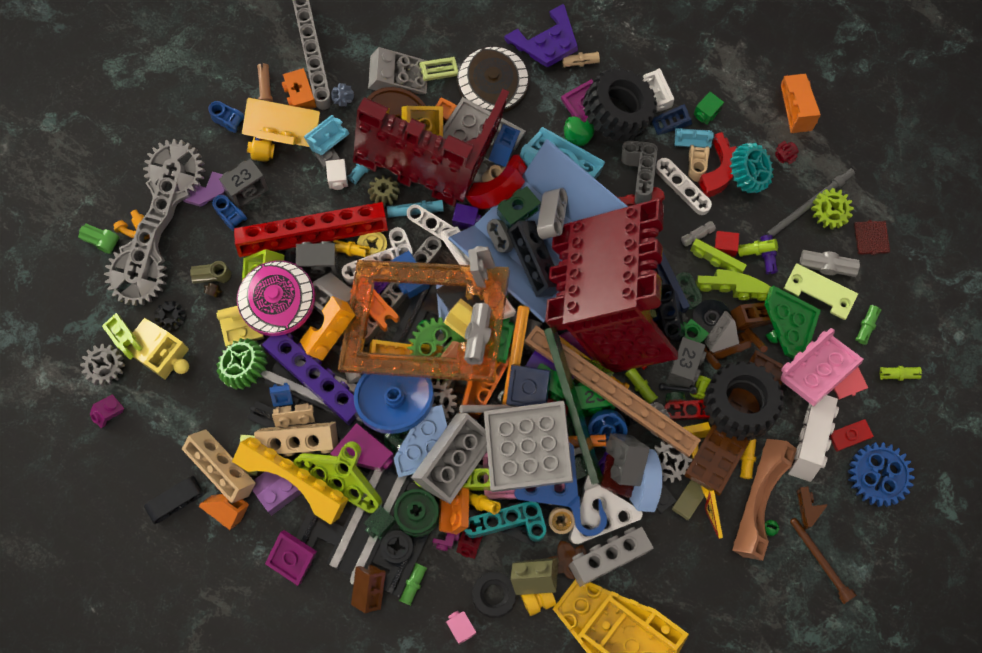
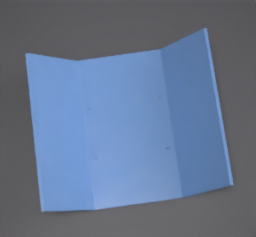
M548 139L545 140L523 174L525 183L521 189L527 186L540 202H542L544 192L559 188L565 189L568 201L564 224L628 207ZM498 205L492 207L474 226L448 238L450 242L468 257V250L478 246L489 247L495 268L487 269L488 275L522 305L529 307V311L543 323L545 322L547 299L555 298L556 294L552 297H536L515 248L509 253L496 250L487 232V224L492 219L501 220L497 215ZM515 205L513 208L516 210H520L523 207L520 205ZM540 211L526 221H535L537 225ZM552 238L543 239L554 265L557 266L562 260L559 259V255L552 249Z

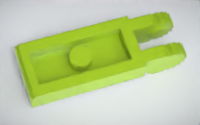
M117 313L102 325L117 348L130 360L134 357L127 348L131 343L136 350L141 351L143 349L136 340L135 335Z

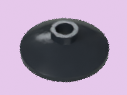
M706 299L696 306L693 312V320L710 334L724 311H727L730 315L731 312L724 302L718 299ZM710 313L716 314V318H714V319L710 318V317H709V314H710Z

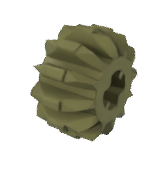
M383 175L380 180L375 177V182H370L371 188L368 189V194H370L371 201H375V203L383 202L385 208L386 203L392 206V200H398L397 194L400 193V189L397 188L398 183L396 181L393 182L391 176L386 179Z

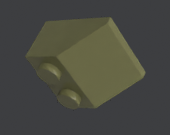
M558 558L522 560L512 563L511 582L515 594L555 593L557 588Z

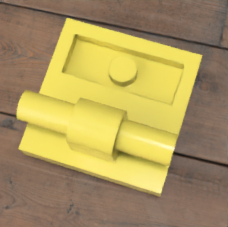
M238 306L218 310V313H216L218 320H220L226 348H228L227 345H233V341L238 342L240 338H248L254 341L264 339L263 334L254 331L245 323L239 313Z

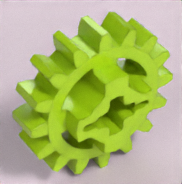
M832 188L830 191L825 189L816 196L818 199L812 202L815 206L811 210L816 211L813 217H818L817 223L823 222L824 228L830 225V229L840 228L843 224H847L849 222L848 219L853 216L849 213L854 210V207L849 206L852 200L847 201L848 194L841 195L842 190L836 193L835 188Z

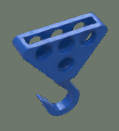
M569 442L573 474L572 483H564L565 488L562 492H556L554 485L536 487L534 491H527L525 488L515 489L514 495L518 500L570 507L575 526L579 532L586 536H595L605 529L607 516L603 510L601 500L598 499L599 524L592 529L582 526L574 446Z

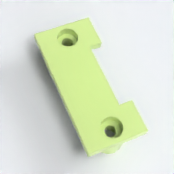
M797 263L783 290L797 297L802 291L832 306L830 313L843 320H846L858 296V293Z

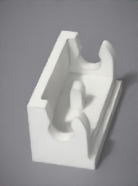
M659 68L656 71L645 74L643 80L650 84L649 88L653 89L654 97H656V113L671 108L674 97L661 69Z

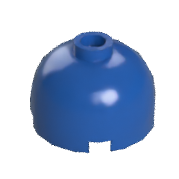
M613 409L597 411L592 415L588 424L590 435L606 434V440H598L606 441V443L609 440L610 433L627 435L628 431L624 417Z

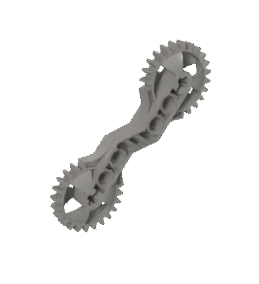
M173 139L172 144L170 141L165 140V146L158 143L159 149L153 147L152 149L155 153L147 154L151 159L144 161L149 165L144 167L143 170L148 172L144 177L149 179L146 185L151 190L153 197L150 209L137 226L134 239L128 244L119 247L120 254L114 252L113 254L116 258H109L108 260L112 264L105 266L110 269L109 272L104 273V275L109 276L105 283L111 284L107 289L114 291L112 296L118 297L120 302L125 300L127 305H130L132 302V305L137 306L138 301L141 305H145V299L148 302H152L151 296L158 298L157 290L163 292L160 285H165L166 282L162 278L168 277V275L162 273L167 267L161 266L165 262L158 249L161 233L173 218L177 204L191 197L190 190L196 192L194 186H201L198 179H204L200 175V173L205 172V169L200 167L205 164L202 160H199L202 155L196 154L198 150L195 147L192 148L190 143L185 145L183 140H180L179 144L176 139ZM190 152L192 157L185 165L180 163L179 160ZM154 163H157V164H160V165H163V166H162V167L155 166ZM186 172L195 174V176L188 175ZM172 183V189L166 192V186ZM166 201V208L161 210V203ZM149 234L150 240L144 243V237ZM144 252V259L139 261V254ZM116 267L123 269L124 273L115 271ZM148 277L157 279V281L153 282L147 279ZM125 280L132 283L124 291H119L118 288Z

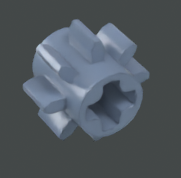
M338 83V87H333L331 97L334 104L346 107L347 103L352 102L354 92L351 86Z

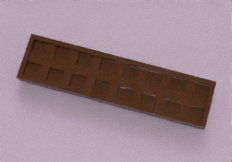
M755 350L749 362L756 363L755 366L759 368L760 366L766 368L765 371L768 374L771 372L775 376L774 380L779 381L781 385L783 383L780 381L783 373L781 370L784 365ZM740 388L732 390L728 401L736 410L747 414L760 411L759 403L752 393ZM714 424L684 476L710 491L714 490V493L720 496L750 440H747V437L743 441L736 440L737 437L734 436L728 438L725 432L719 433L716 430L717 426Z

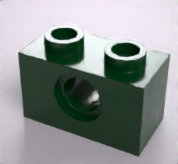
M526 186L523 189L516 190L510 199L501 201L497 207V215L510 229L516 222L526 221L540 211L541 202ZM515 205H520L523 208L520 210H516L513 207Z

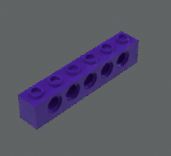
M290 333L270 336L262 344L265 351L350 426L359 416L354 405V395L349 391L350 387L342 380L341 382L337 381L334 378L336 375L329 368L325 370L321 366L322 362L319 359L307 355L302 344H296L293 341L294 337ZM285 347L292 348L289 353H282ZM300 359L306 360L303 366H297V361ZM313 372L320 373L318 378H310ZM327 385H334L332 391L326 392L324 390ZM347 397L349 400L346 404L341 405L338 403L340 398Z

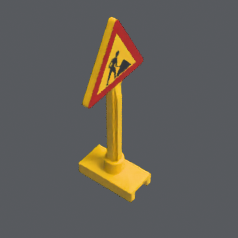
M709 422L683 427L697 438L706 437L710 431ZM698 445L691 454L693 459L699 450ZM701 486L702 492L706 497V513L718 539L723 538L714 490L710 491Z

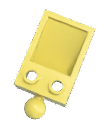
M144 318L133 332L143 349L141 351L136 350L132 343L127 347L132 352L133 358L164 380L173 369L178 374L186 373L189 369V363L182 358L188 352V347L166 330Z

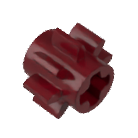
M783 141L776 148L775 155L779 162H787L790 165L796 161L799 150L793 142L786 143V141Z

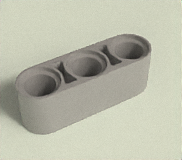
M563 188L543 193L537 224V232L541 239L552 238L562 234L568 201L567 193Z

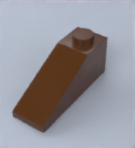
M765 302L739 305L730 311L731 317L735 320L737 331L772 323L764 305Z

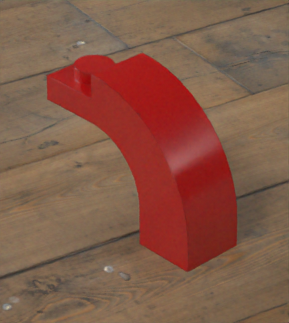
M722 132L715 134L713 139V145L720 159V167L715 171L701 175L698 182L702 192L708 198L722 192L733 179V174H730L732 169L729 166L732 164L730 159L733 157L732 153L735 151L736 146L730 147L728 139L724 137Z
M513 155L499 176L488 182L473 183L465 197L473 207L479 209L497 206L501 201L512 197L513 193L525 183L523 174L528 167L519 155Z

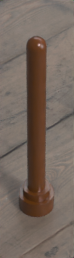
M792 518L790 520L791 525L838 589L841 602L845 604L857 596L853 589H849L848 586L846 587L798 519Z

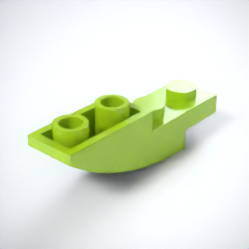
M717 269L714 276H698L695 281V289H700L703 292L711 290L730 292L733 290V298H738L739 300L755 298L759 301H765L770 288L766 283L749 275Z

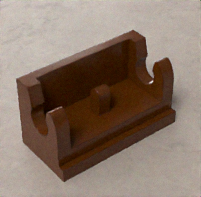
M368 565V569L357 566L355 568L351 605L364 613L380 610L386 571L380 570L373 565Z

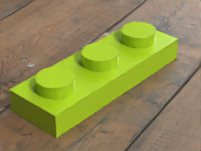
M697 238L690 250L696 257L704 258L710 261L713 266L721 267L725 270L743 273L747 266Z

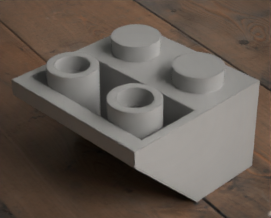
M331 273L313 282L315 289L314 309L323 316L322 310L332 296L348 302L350 307L356 301L350 293L352 289Z

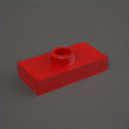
M866 419L835 430L832 435H829L836 452L874 437Z

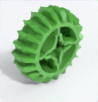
M240 338L238 342L233 341V345H227L226 351L222 350L223 355L218 357L220 362L216 364L220 380L228 387L230 386L236 390L238 388L244 390L245 386L251 388V383H257L256 379L262 377L261 373L266 371L264 366L268 364L266 360L268 356L258 342L248 338Z

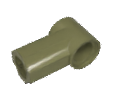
M215 261L209 265L191 266L190 276L193 284L213 281L225 283L231 278V271L224 262ZM224 269L222 274L217 275L219 270Z

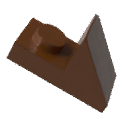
M807 486L800 487L796 491L805 530L814 525L828 505L812 506L814 497L813 493L809 492V487Z

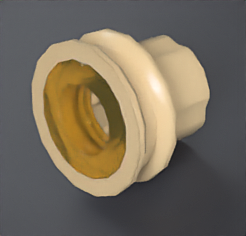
M557 507L550 512L548 523L555 533L566 534L574 526V517L568 508ZM564 516V521H557V517Z

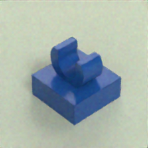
M284 383L283 386L274 384L273 387H270L273 407L293 404V397L288 383Z

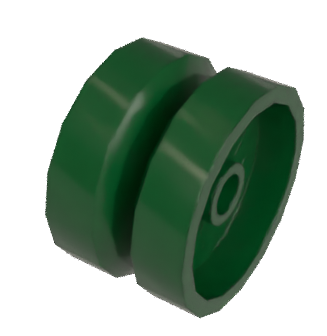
M410 489L402 493L397 499L394 506V517L400 530L407 535L424 537L437 527L439 508L435 498L428 491ZM420 511L419 516L415 517L414 512Z

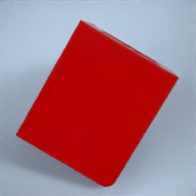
M717 231L714 248L731 257H735L738 252L739 233Z

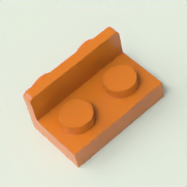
M461 488L451 504L440 499L439 531L457 535L469 527V489Z

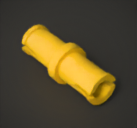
M338 240L333 241L336 243L337 252L345 253L347 256L367 257L370 255L371 250L369 246L358 245L352 241L348 243Z
M756 439L750 440L740 458L742 460L740 478L753 479V465L756 462V457H754Z
M469 491L470 505L475 506L479 511L485 510L494 515L499 513L501 509L499 502L490 500L485 495H477Z

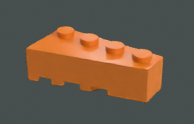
M489 339L485 345L483 363L471 366L461 405L487 404L509 364L512 344L509 347L506 363L486 359L490 344ZM468 413L473 419L478 420V418L481 415V413Z

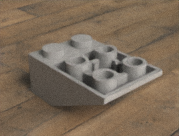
M378 47L370 56L368 89L378 90L385 87H398L408 90L413 94H426L427 81H423L424 76L421 73L422 69L419 64L427 60Z

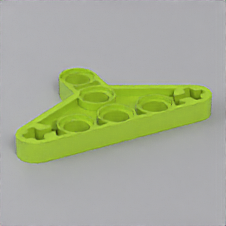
M350 441L346 443L338 456L302 453L293 462L299 468L309 471L310 475L325 481L329 487L341 491L345 497L349 498V502L368 513L376 512L382 505L380 495L356 466L361 455V447L356 442ZM347 447L355 451V456L348 454ZM340 463L348 466V472L341 469ZM321 469L325 477H320L316 470ZM338 479L342 483V487H337L333 480ZM351 489L357 490L359 497L353 496Z

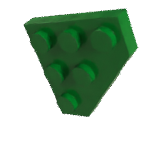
M772 286L769 288L764 305L784 354L794 359L800 351L803 353L811 342L821 310Z

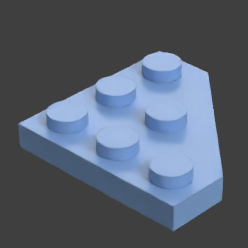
M442 404L432 406L426 418L408 432L394 456L398 478L415 473L446 429L447 422Z

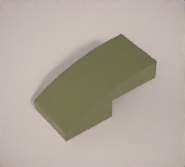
M690 480L672 510L686 520H689L704 498L701 485Z

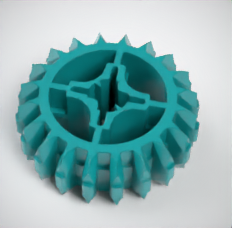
M746 143L739 146L732 153L733 157L730 159L732 164L729 167L732 169L730 174L734 176L733 181H737V187H741V190L747 193H758L761 190H765L772 183L771 178L774 177L772 174L774 169L771 166L773 162H770V155H767V150L763 149L762 145H757V143Z

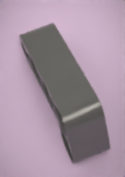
M626 141L622 145L621 161L625 165L638 166L634 200L636 205L652 200L658 149L653 143Z

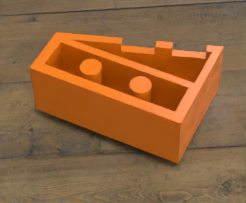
M807 75L784 76L781 82V89L790 132L812 131L821 114Z

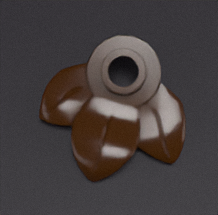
M560 541L557 548L558 556L549 558H558V574H564L567 578L574 580L575 577L569 570L568 565L573 561L572 558L582 552L586 555L587 552L583 545L574 549L570 543Z

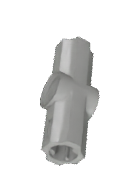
M803 250L799 261L801 266L820 270V273L824 275L842 274L856 277L860 267L859 260L840 257L839 254L830 251L818 253Z
M475 303L473 305L471 321L465 331L467 345L464 360L468 364L480 365L483 363L485 345L488 343L491 335V329L488 328L491 308L486 303Z

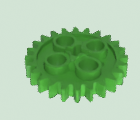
M442 317L438 318L437 323L434 318L430 319V324L427 321H423L424 328L420 325L416 326L419 332L413 331L412 335L415 338L408 339L409 342L413 343L412 346L407 347L408 350H412L408 357H413L414 360L412 362L422 367L428 373L430 379L435 376L436 381H440L442 376L444 380H448V374L454 378V371L457 373L461 372L457 371L440 356L452 341H458L465 348L467 341H464L462 336L443 323ZM437 330H441L444 333V338L441 341H438L435 337ZM449 337H452V340L441 349L442 353H436L430 361H426V358L437 350L436 345L441 346ZM423 343L428 344L430 347L428 354H424L421 351ZM436 358H440L443 361V366L440 369L434 365Z

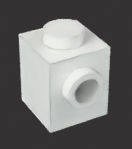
M345 160L326 161L329 188L341 190L344 187H348Z

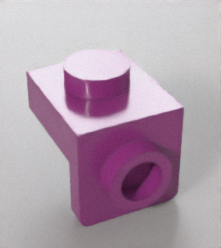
M112 394L93 404L90 417L94 423L103 428L108 420L123 413L124 407Z
M447 533L445 541L433 538V545H436V549L448 551V548L453 549L454 542L459 541L460 533L457 535Z

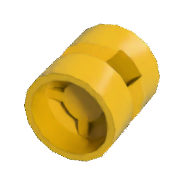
M553 593L521 595L530 616L539 613L541 607L549 609L556 605Z

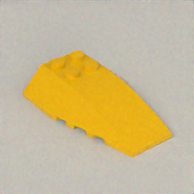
M576 579L553 608V611L587 653H679L689 635L654 608L644 606L637 601L603 589L601 586L591 582L579 587Z

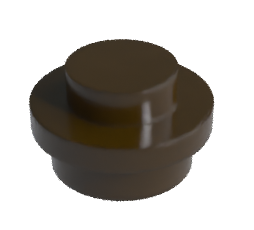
M209 282L208 286H203L205 288L204 293L217 298L219 293L222 294L218 285Z

